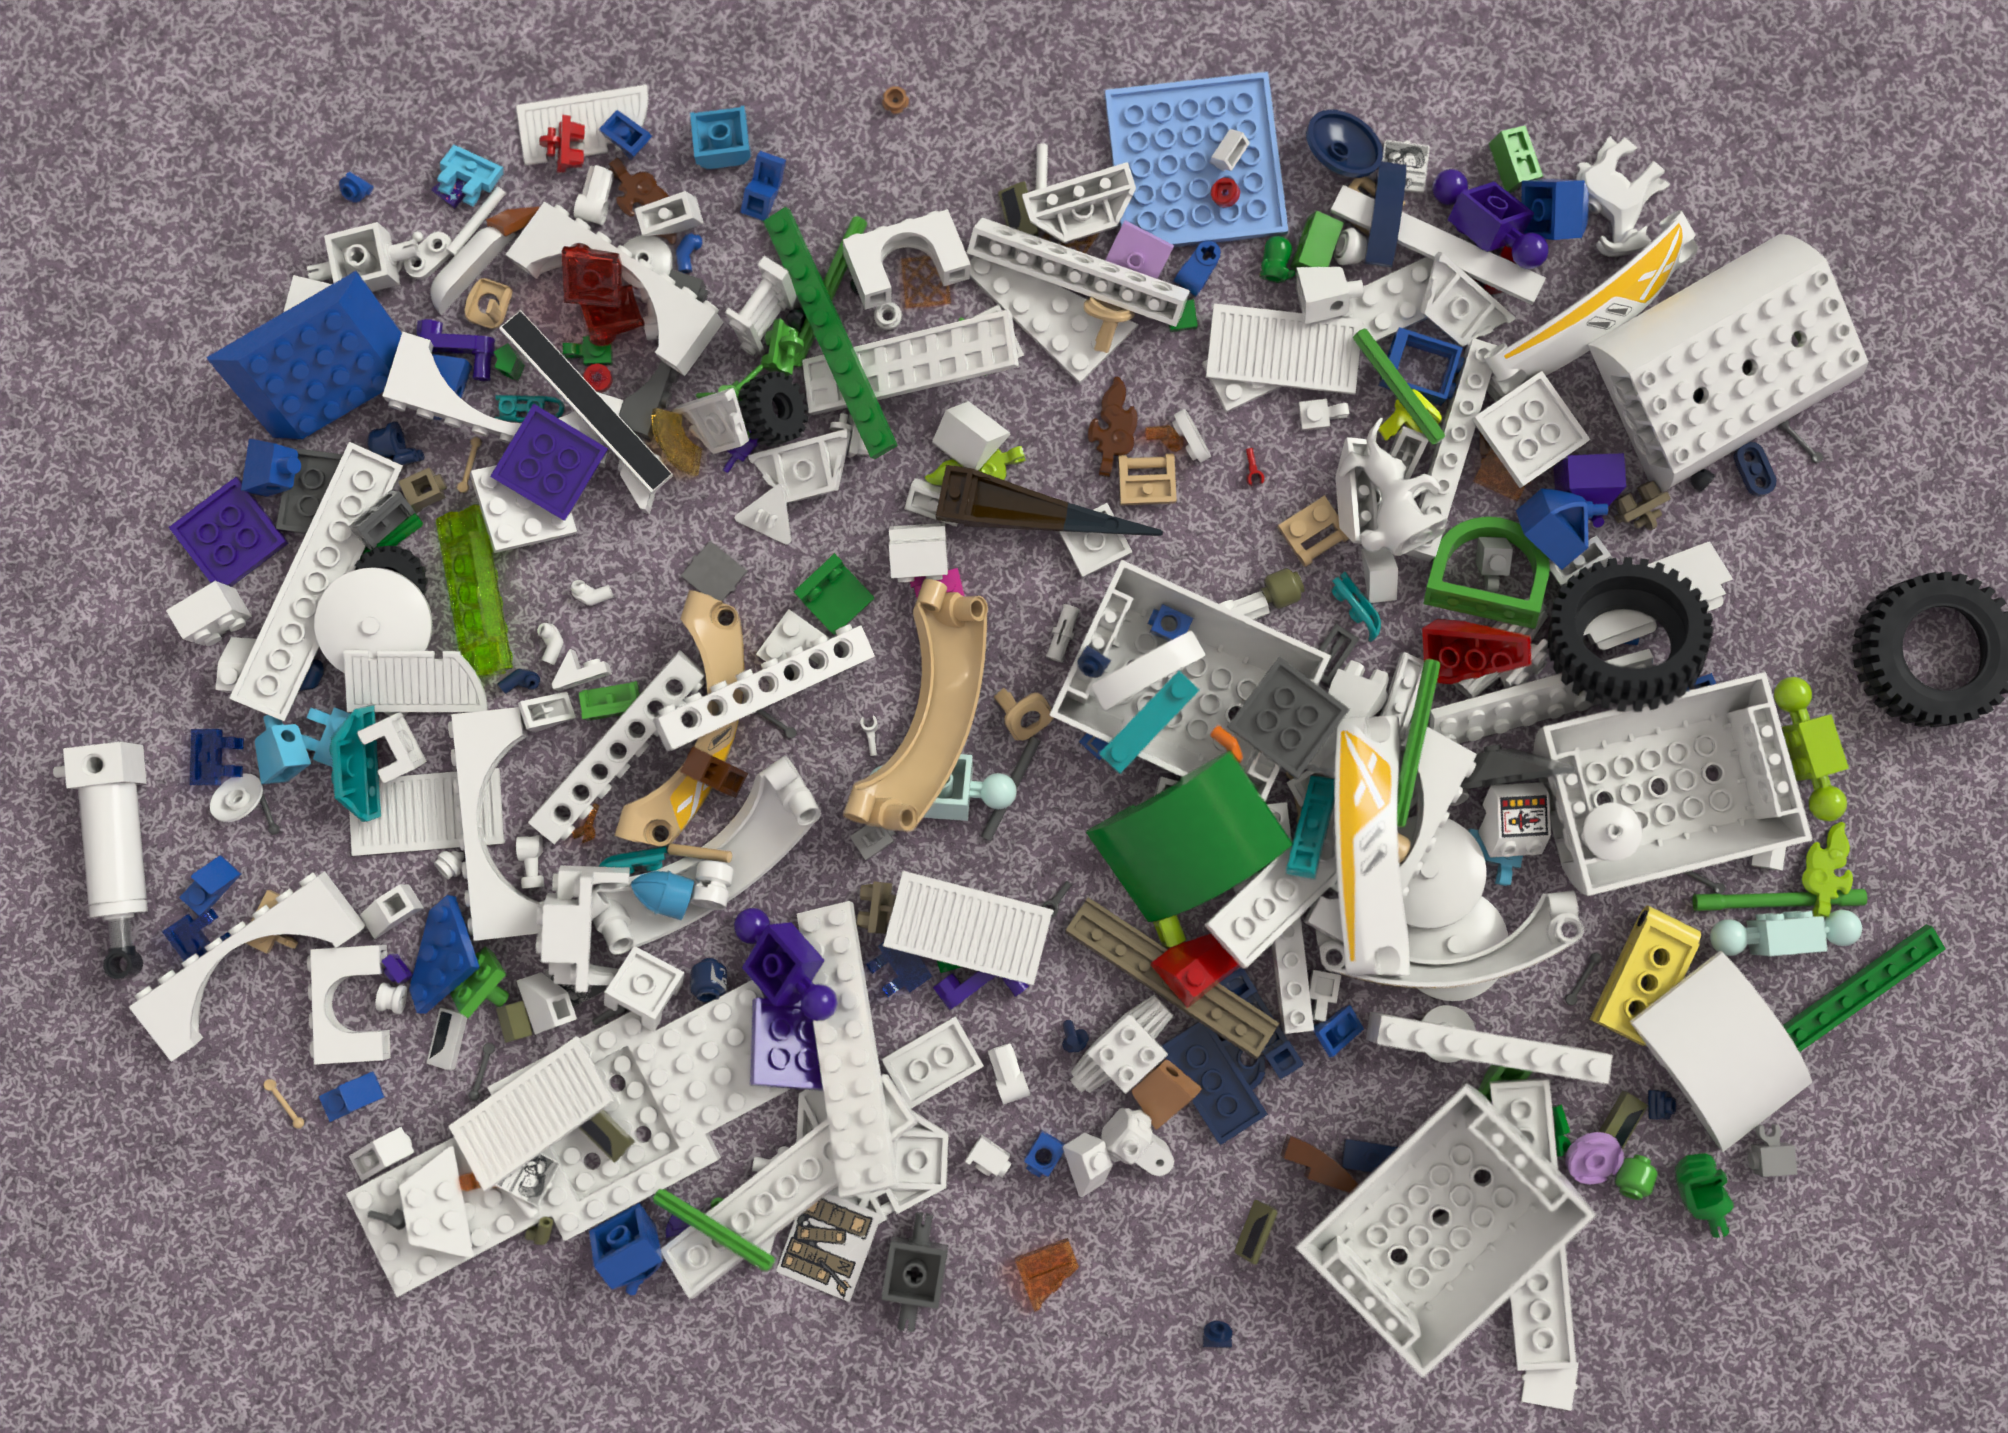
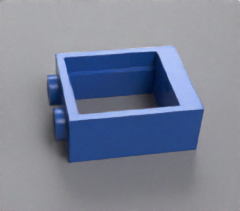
M1399 327L1394 334L1387 355L1397 370L1405 345L1448 358L1438 392L1407 383L1411 389L1420 392L1429 402L1441 406L1447 399H1451L1454 394L1456 383L1452 381L1455 373H1460L1464 362V357H1461L1463 347ZM1381 377L1378 386L1390 389Z

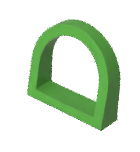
M1478 517L1466 520L1450 529L1441 539L1433 561L1423 604L1536 629L1549 577V558L1524 535L1521 525L1517 522L1499 517ZM1478 537L1507 538L1510 543L1523 551L1531 564L1533 585L1529 600H1523L1443 582L1447 562L1457 548Z

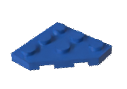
M446 895L429 910L409 987L417 1013L426 1014L480 968L456 896Z

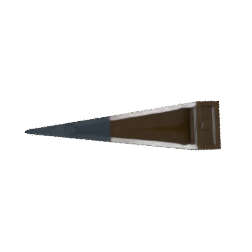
M946 465L936 511V520L964 524L965 527L1147 536L1163 535L1161 529L1114 517L1047 496L976 469Z

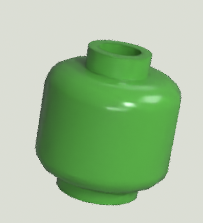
M1634 1155L1633 1158H1624L1623 1164L1615 1177V1184L1619 1188V1193L1634 1200H1642V1197L1651 1195L1658 1173L1650 1165V1159L1641 1155Z

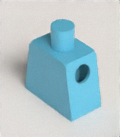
M266 715L263 717L266 730L255 739L261 784L288 782L311 764L299 727L296 724L283 725L282 720Z

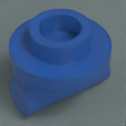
M348 172L339 181L341 194L346 199L355 203L360 202L366 195H370L374 189L373 185L351 172Z

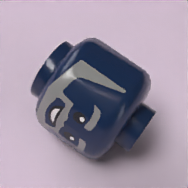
M714 958L702 959L690 971L691 993L701 1002L709 1003L713 1000H719L720 996L724 995L727 991V968Z

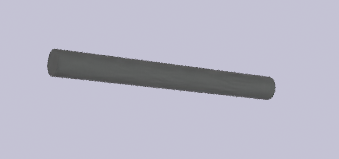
M1030 737L1010 777L1016 785V790L1041 742L1034 737ZM1008 807L994 809L981 837L989 841L992 840Z

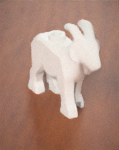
M1611 136L1607 138L1605 144L1598 152L1593 166L1586 162L1577 164L1576 168L1579 169L1576 180H1584L1589 192L1588 210L1594 214L1600 213L1611 221L1613 243L1609 242L1604 236H1601L1600 241L1596 243L1597 249L1605 256L1616 257L1642 251L1651 243V239L1646 235L1648 227L1645 226L1640 231H1637V229H1634V226L1640 216L1644 203L1654 193L1665 190L1670 184L1666 180L1659 178L1665 173V170L1654 161L1632 183L1621 173L1615 171L1617 160L1633 154L1637 147L1626 138H1623L1617 144Z

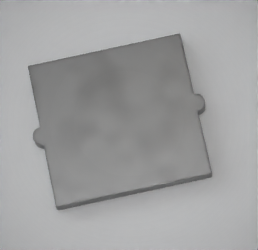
M709 541L698 556H693L692 563L681 576L701 593L723 602L731 591H736L735 586L748 571L713 542Z

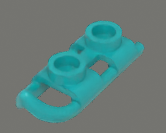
M496 395L495 397L496 401H500L498 404L499 417L495 416V419L507 422H523L525 417H517V412H527L528 414L533 404L544 410L545 402L558 404L559 410L554 415L557 418L562 417L565 410V405L560 399L549 396ZM517 401H528L527 404H517Z
M1343 572L1340 575L1343 579L1342 581L1339 577L1332 580L1335 584L1332 588V593L1341 602L1345 599L1352 607L1349 610V615L1356 623L1365 622L1369 630L1368 641L1372 642L1381 630L1380 616L1348 574ZM1353 593H1354V594L1356 595V597L1360 600V602H1358V601L1355 599V597L1352 595Z
M667 847L612 855L604 859L598 867H630V874L635 872L634 867L642 865L647 871L658 870L663 867L662 860H665L664 853H667Z

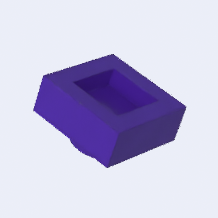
M390 954L382 960V963L385 965L383 971L392 982L397 981L398 984L406 983L412 978V972L398 954Z

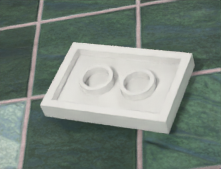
M956 1016L881 1059L910 1109L984 1067Z

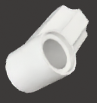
M597 165L589 167L583 192L578 195L575 202V218L601 225L605 223L606 216L604 215L608 213L607 199L614 177L612 171Z
M1262 591L1235 601L1232 599L1220 603V605L1252 620L1270 613L1267 600Z
M1011 1043L988 1050L1003 1105L1030 1096L1023 1071L1020 1072Z

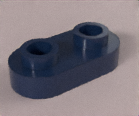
M1748 442L1736 449L1734 452V462L1747 491L1757 497L1765 496L1772 492L1777 480L1762 446L1756 442ZM1745 453L1751 455V462H1747L1744 459ZM1756 478L1762 480V487H1758L1755 484Z

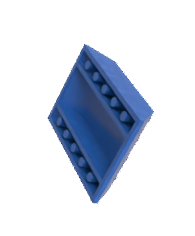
M354 271L209 355L207 360L273 438L304 439L384 392L402 332L359 273Z

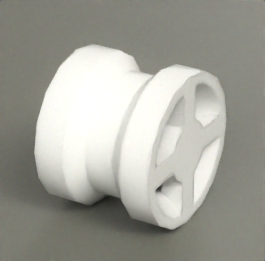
M381 983L376 996V1009L378 1011L390 1009L393 1013L401 1014L406 1004L407 987L403 985L391 987L389 983Z

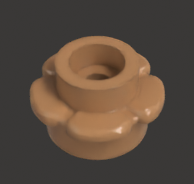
M890 87L883 94V107L887 111L890 110L893 114L903 112V109L909 105V97L906 96V91L900 87ZM898 99V102L894 103L893 100Z

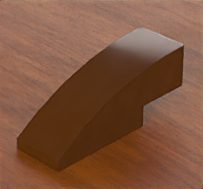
M692 746L680 770L681 773L734 798L737 797L748 775L747 772Z
M1289 1134L1286 1135L1280 1156L1307 1166L1304 1173L1307 1179L1348 1193H1352L1359 1186L1340 1164L1323 1151L1302 1139Z

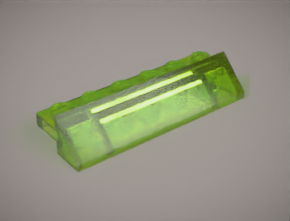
M473 504L460 512H448L436 518V525L458 648L461 651V655L469 662L480 679L505 674L507 670L512 669L513 655L508 642V627L504 620L503 600L498 587V572L494 564L493 548L479 504Z

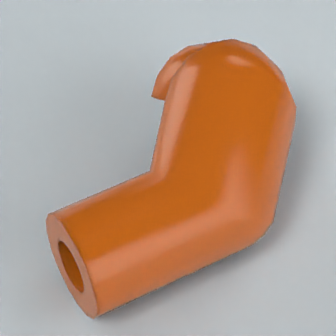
M1220 725L1216 726L1210 736L1222 745L1226 751L1230 750L1236 760L1241 763L1243 755L1237 739Z

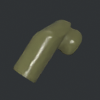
M549 1217L540 1218L538 1227L533 1225L527 1228L525 1239L534 1241V1244L537 1245L546 1244L551 1235L553 1220Z

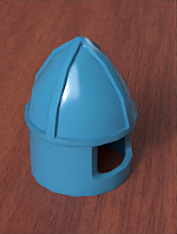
M653 871L642 874L631 882L634 895L654 914H661L678 920L683 919L693 891V879L673 874L671 871Z

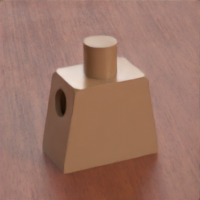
M1164 1060L1142 1078L1132 1089V1094L1144 1113L1151 1118V1124L1157 1130L1193 1100L1202 1088L1172 1062Z

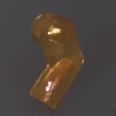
M1172 426L1145 427L1146 441L1161 440L1172 452H1178L1182 449L1183 438L1179 436Z

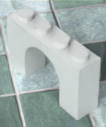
M948 209L940 212L933 211L923 217L905 219L895 225L881 226L874 231L864 234H853L843 239V255L865 309L891 302V285L882 262L889 253L899 248H916L929 255L935 264L943 286L970 279L971 264Z
M387 945L310 949L311 955L307 958V968L311 972L308 997L312 1001L309 1026L313 1029L310 1055L314 1058V1064L389 1059L390 1030L353 1031L347 1029L336 1019L332 1008L335 990L345 979L354 975L384 973L385 965L382 963V960L387 957Z

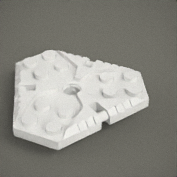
M803 1090L799 1093L796 1143L828 1118L824 1091ZM913 1110L912 1112L919 1122L892 1143L899 1186L842 1198L881 1214L879 1224L887 1220L888 1214L894 1211L898 1214L942 1191L947 1185L949 1133ZM838 1186L829 1192V1194L840 1198ZM886 1193L890 1201L881 1205L877 1197Z

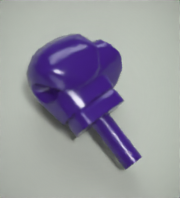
M749 438V441L741 447L727 450L732 456L722 470L729 473L737 459L744 462L752 450L758 446V438L754 440Z

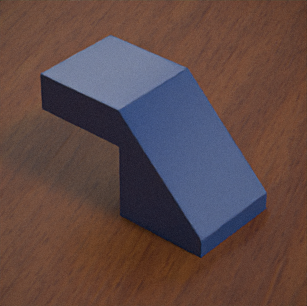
M763 151L757 154L753 178L744 190L740 213L762 221L769 217L782 183L785 159Z

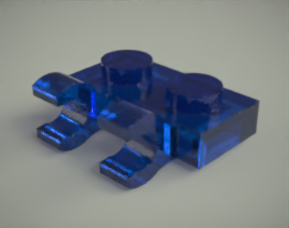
M191 729L189 785L221 786V777H243V766L222 765V749H243L244 738L223 737V729Z
M213 908L193 920L190 914H187L163 930L162 933L183 961L195 953L201 957L208 952L205 947L211 943L201 929L219 916ZM227 932L220 938L222 941H224L225 939L230 937L231 934Z
M884 942L878 945L882 954L866 964L872 974L887 963L894 969L898 977L882 987L888 997L904 986L910 993L933 977L919 955L883 946Z

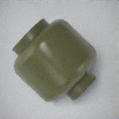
M1288 568L1267 575L1264 579L1265 587L1261 588L1267 603H1272L1276 609H1282L1299 602L1302 596L1301 593L1305 592L1298 572H1292Z

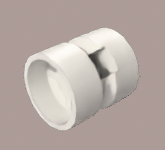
M713 861L698 862L695 876L698 884L693 886L690 903L705 909L725 910L729 897V892L726 888L731 886L734 869L726 864Z

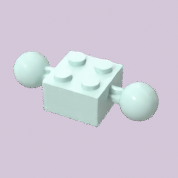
M961 754L945 786L923 818L968 821L970 798H982L983 802L990 808L1004 809L1015 800L1017 793L1016 785L1009 776L1002 773L992 774L983 782L972 781L973 757L972 755ZM879 766V767L875 768V769L870 773V775L873 774V773H875V772H876L877 770H879L882 766Z
M1836 910L1830 913V916L1826 917L1825 920L1824 916H1813L1812 911L1755 914L1756 920H1748L1747 928L1735 920L1726 919L1719 921L1711 930L1710 942L1717 952L1721 951L1726 956H1734L1741 953L1747 945L1750 948V955L1777 956L1827 951L1826 938L1837 946L1854 944L1861 936L1862 924L1854 913L1847 910Z

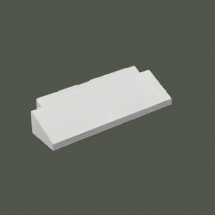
M1710 541L1648 564V567L1655 568L1657 562L1665 564L1663 572L1668 574L1673 568L1679 571L1677 580L1681 581L1685 577L1691 580L1690 591L1698 587L1702 593L1700 601H1707L1709 605L1708 611L1722 606V596L1726 593L1721 584L1733 580ZM1618 609L1605 612L1592 620L1587 626L1584 635L1588 636L1591 645L1596 644L1598 649L1607 650L1654 632L1657 624L1654 618L1645 613L1629 609Z

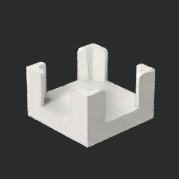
M402 712L357 732L363 744H367L385 735L397 760L378 770L383 784L427 762Z
M634 946L604 992V1005L617 1011L619 1004L642 1016V1025L654 1032L661 1021L662 1011L671 996H676L683 986L684 972Z

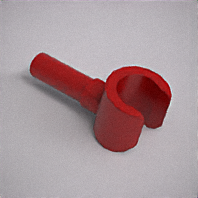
M1253 448L1246 449L1249 463V473L1246 476L1247 484L1252 486L1251 476L1257 474L1261 485L1264 482V474L1257 470Z

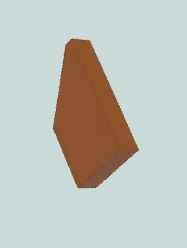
M541 206L507 209L487 219V227L496 228L506 237L526 227Z

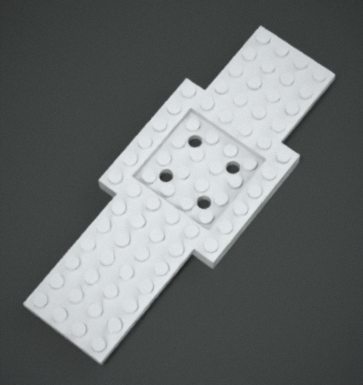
M753 980L720 996L719 1000H713L658 1030L655 1029L654 1032L642 1025V1016L631 1011L580 1038L582 1045L615 1100L603 1110L636 1142L614 1163L577 1127L543 1151L542 1154L560 1162L561 1165L551 1181L552 1187L547 1189L538 1207L534 1206L539 1213L529 1220L507 1191L497 1186L492 1187L487 1192L483 1191L455 1137L346 1193L396 1296L399 1297L470 1259L464 1256L409 1244L406 1226L402 1230H397L389 1223L367 1216L370 1210L390 1216L393 1215L397 1208L403 1211L399 1185L438 1156L448 1146L453 1145L474 1256L537 1224L542 1217L552 1216L563 1240L566 1241L655 1194L659 1189H664L719 1160L721 1157L708 1132L790 1090L788 1088L750 1086L752 1000L756 997L766 998ZM547 1056L488 1086L487 1088L491 1096ZM614 1075L624 1077L626 1085L622 1091H616L611 1087V1079ZM639 1126H647L651 1130L649 1141L642 1142L637 1138L636 1131ZM589 1153L599 1155L601 1162L598 1168L592 1169L587 1166L585 1159Z

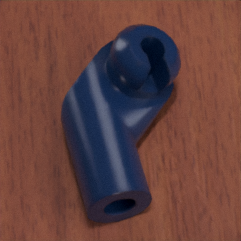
M313 660L299 692L314 689L319 685L324 675L323 663L320 660Z
M518 668L497 684L505 694L517 686L534 690L540 684V677L534 671Z

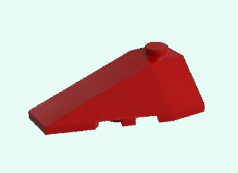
M1436 619L1422 628L1424 661L1426 659H1433L1440 662L1437 683L1455 684L1462 680L1480 678L1487 674L1505 672L1531 665L1530 636L1471 622L1449 619Z
M1212 933L1175 945L1150 964L1187 1008L1240 967L1238 962Z

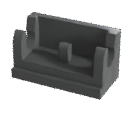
M390 490L355 520L349 528L368 550H372L406 518L412 516L415 511L400 491Z

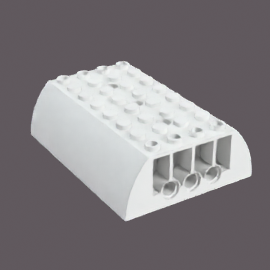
M1779 234L1588 344L1649 481L1656 483L1661 492L1666 491L1859 379L1868 365V359L1827 259L1809 244L1786 234ZM1793 334L1794 337L1797 338V341L1799 343L1796 347H1794L1791 343V337ZM1749 359L1752 362V370L1749 374L1745 375L1742 371V365ZM1700 387L1704 395L1703 399L1696 403L1693 399V393Z
M1121 560L1049 716L1110 743L1178 671L1106 711L1103 710L1091 685L1124 667L1129 661L1136 660L1169 642L1149 633L1152 626L1147 624L1153 610H1160L1162 604L1193 618L1188 632L1192 631L1206 656L1178 671L1182 672L1200 691L1137 756L1183 777L1227 752L1222 745L1210 736L1213 729L1220 725L1237 739L1243 755L1242 761L1239 764L1265 801L1280 767L1227 728L1231 721L1228 712L1233 707H1242L1279 657L1318 685L1331 655ZM1165 617L1161 620V626L1165 631H1174L1176 629V621L1171 617ZM1087 645L1112 660L1102 676L1098 678L1084 675L1077 665V660Z
M1766 672L1686 691V694L1681 698L1675 695L1673 703L1665 706L1663 701L1660 700L1658 709L1650 710L1646 703L1643 706L1642 712H1633V705L1626 706L1625 712L1613 709L1544 726L1536 734L1533 754L1575 766L1576 772L1538 779L1539 783L1543 782L1549 793L1551 828L1562 869L1574 887L1584 895L1598 894L1812 840ZM1710 765L1715 766L1719 772L1718 778L1715 781H1711L1706 777V769ZM1654 779H1660L1664 783L1665 788L1660 795L1655 794L1651 789ZM1601 792L1609 795L1610 803H1619L1630 808L1640 821L1642 828L1640 844L1636 851L1625 859L1618 861L1601 859L1588 849L1584 841L1583 825L1585 819L1594 808L1599 806L1597 796ZM1613 826L1611 833L1614 837H1617L1620 834V830L1617 826Z
M1466 1083L1296 1245V1248L1424 1378L1596 1215L1573 1185L1477 1089ZM1480 1169L1489 1171L1491 1174L1490 1180L1484 1184L1477 1183L1474 1180L1475 1172ZM1437 1209L1446 1210L1449 1213L1448 1220L1444 1223L1435 1222L1432 1219L1433 1212ZM1394 1249H1404L1408 1254L1407 1258L1403 1262H1395L1391 1258V1252Z

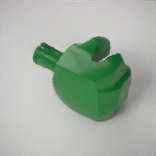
M1707 1153L1686 1155L1675 1166L1677 1187L1683 1205L1696 1219L1707 1220L1712 1237L1720 1238L1717 1227L1721 1228L1722 1235L1725 1237L1730 1233L1724 1216L1734 1208V1202L1723 1187L1728 1182L1727 1176L1722 1169L1716 1170L1717 1165L1713 1156Z

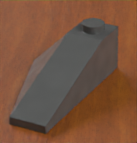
M1501 744L1484 747V752L1476 755L1473 761L1476 763V767L1469 778L1465 777L1460 787L1466 790L1573 773L1576 770L1573 765L1514 748L1502 750Z

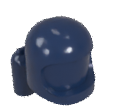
M397 421L388 423L384 428H376L368 435L367 445L371 452L384 458L393 457L392 461L402 466L423 461L425 458L421 449L406 448L404 434Z

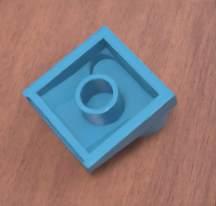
M745 106L690 113L696 164L705 169H716L743 165L750 159L751 149Z

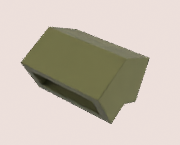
M524 1001L496 1008L505 1043L533 1035Z

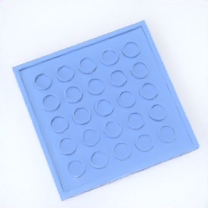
M1268 72L1105 90L1104 95L1113 166L1128 162L1136 186V190L1120 220V227L1126 220L1174 245V247L1199 245L1204 241L1217 243L1288 234ZM1233 129L1243 132L1250 144L1233 170H1225L1223 172L1210 163L1211 157L1228 131ZM1221 178H1231L1239 186V199L1231 207H1220L1211 197L1213 184ZM1225 191L1223 195H1228V191Z

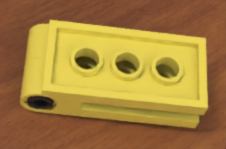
M1647 905L1639 914L1589 1020L1639 1045L1647 1046L1630 1021L1684 979L1700 945L1701 932ZM1656 950L1660 954L1657 963L1653 959V954ZM1643 976H1646L1648 983L1647 986L1643 989L1641 986V979L1643 978ZM1634 1001L1636 1008L1634 1013L1630 1014L1629 1005Z

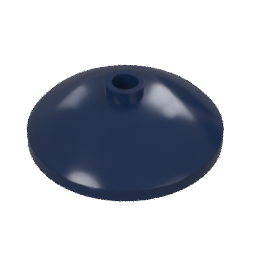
M1323 110L1315 114L1307 125L1306 139L1309 148L1315 158L1330 171L1344 177L1362 178L1373 174L1380 166L1383 159L1381 142L1376 133L1358 117L1340 110Z

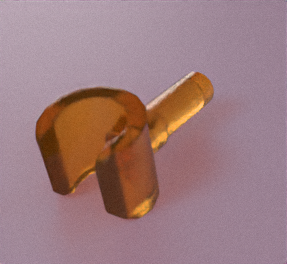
M593 803L594 808L589 813L584 825L574 829V839L584 835L582 843H585L595 838L596 832L593 824L600 807L598 804Z
M473 1172L460 1175L459 1182L462 1190L470 1191L482 1188L479 1182L476 1181Z

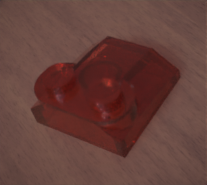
M575 243L570 247L564 246L562 249L564 303L620 308L623 287L622 261L619 253L591 249L583 243Z
M632 284L577 294L584 327L589 341L594 345H609L616 339L617 334L645 325L635 300Z

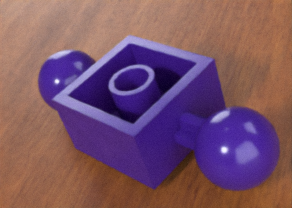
M1446 169L1435 177L1432 184V192L1436 200L1444 205H1454L1447 220L1456 226L1457 231L1472 239L1478 248L1489 252L1509 245L1512 247L1514 262L1523 269L1538 268L1546 261L1549 253L1546 240L1536 233L1524 234L1534 212L1495 181L1468 190L1467 179L1458 170Z
M747 908L741 911L734 922L735 934L744 943L756 944L742 969L774 1006L796 1004L800 1001L802 1012L807 1018L813 1021L829 1019L837 1009V996L829 986L824 984L814 985L812 982L824 963V958L792 922L770 924L768 916L760 909Z

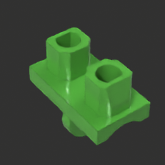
M781 318L774 320L773 329L766 332L765 342L770 348L769 354L762 356L761 365L769 372L778 371L785 373V376H789L793 372L795 353L803 351L804 341L798 338L799 331L796 328L787 326Z

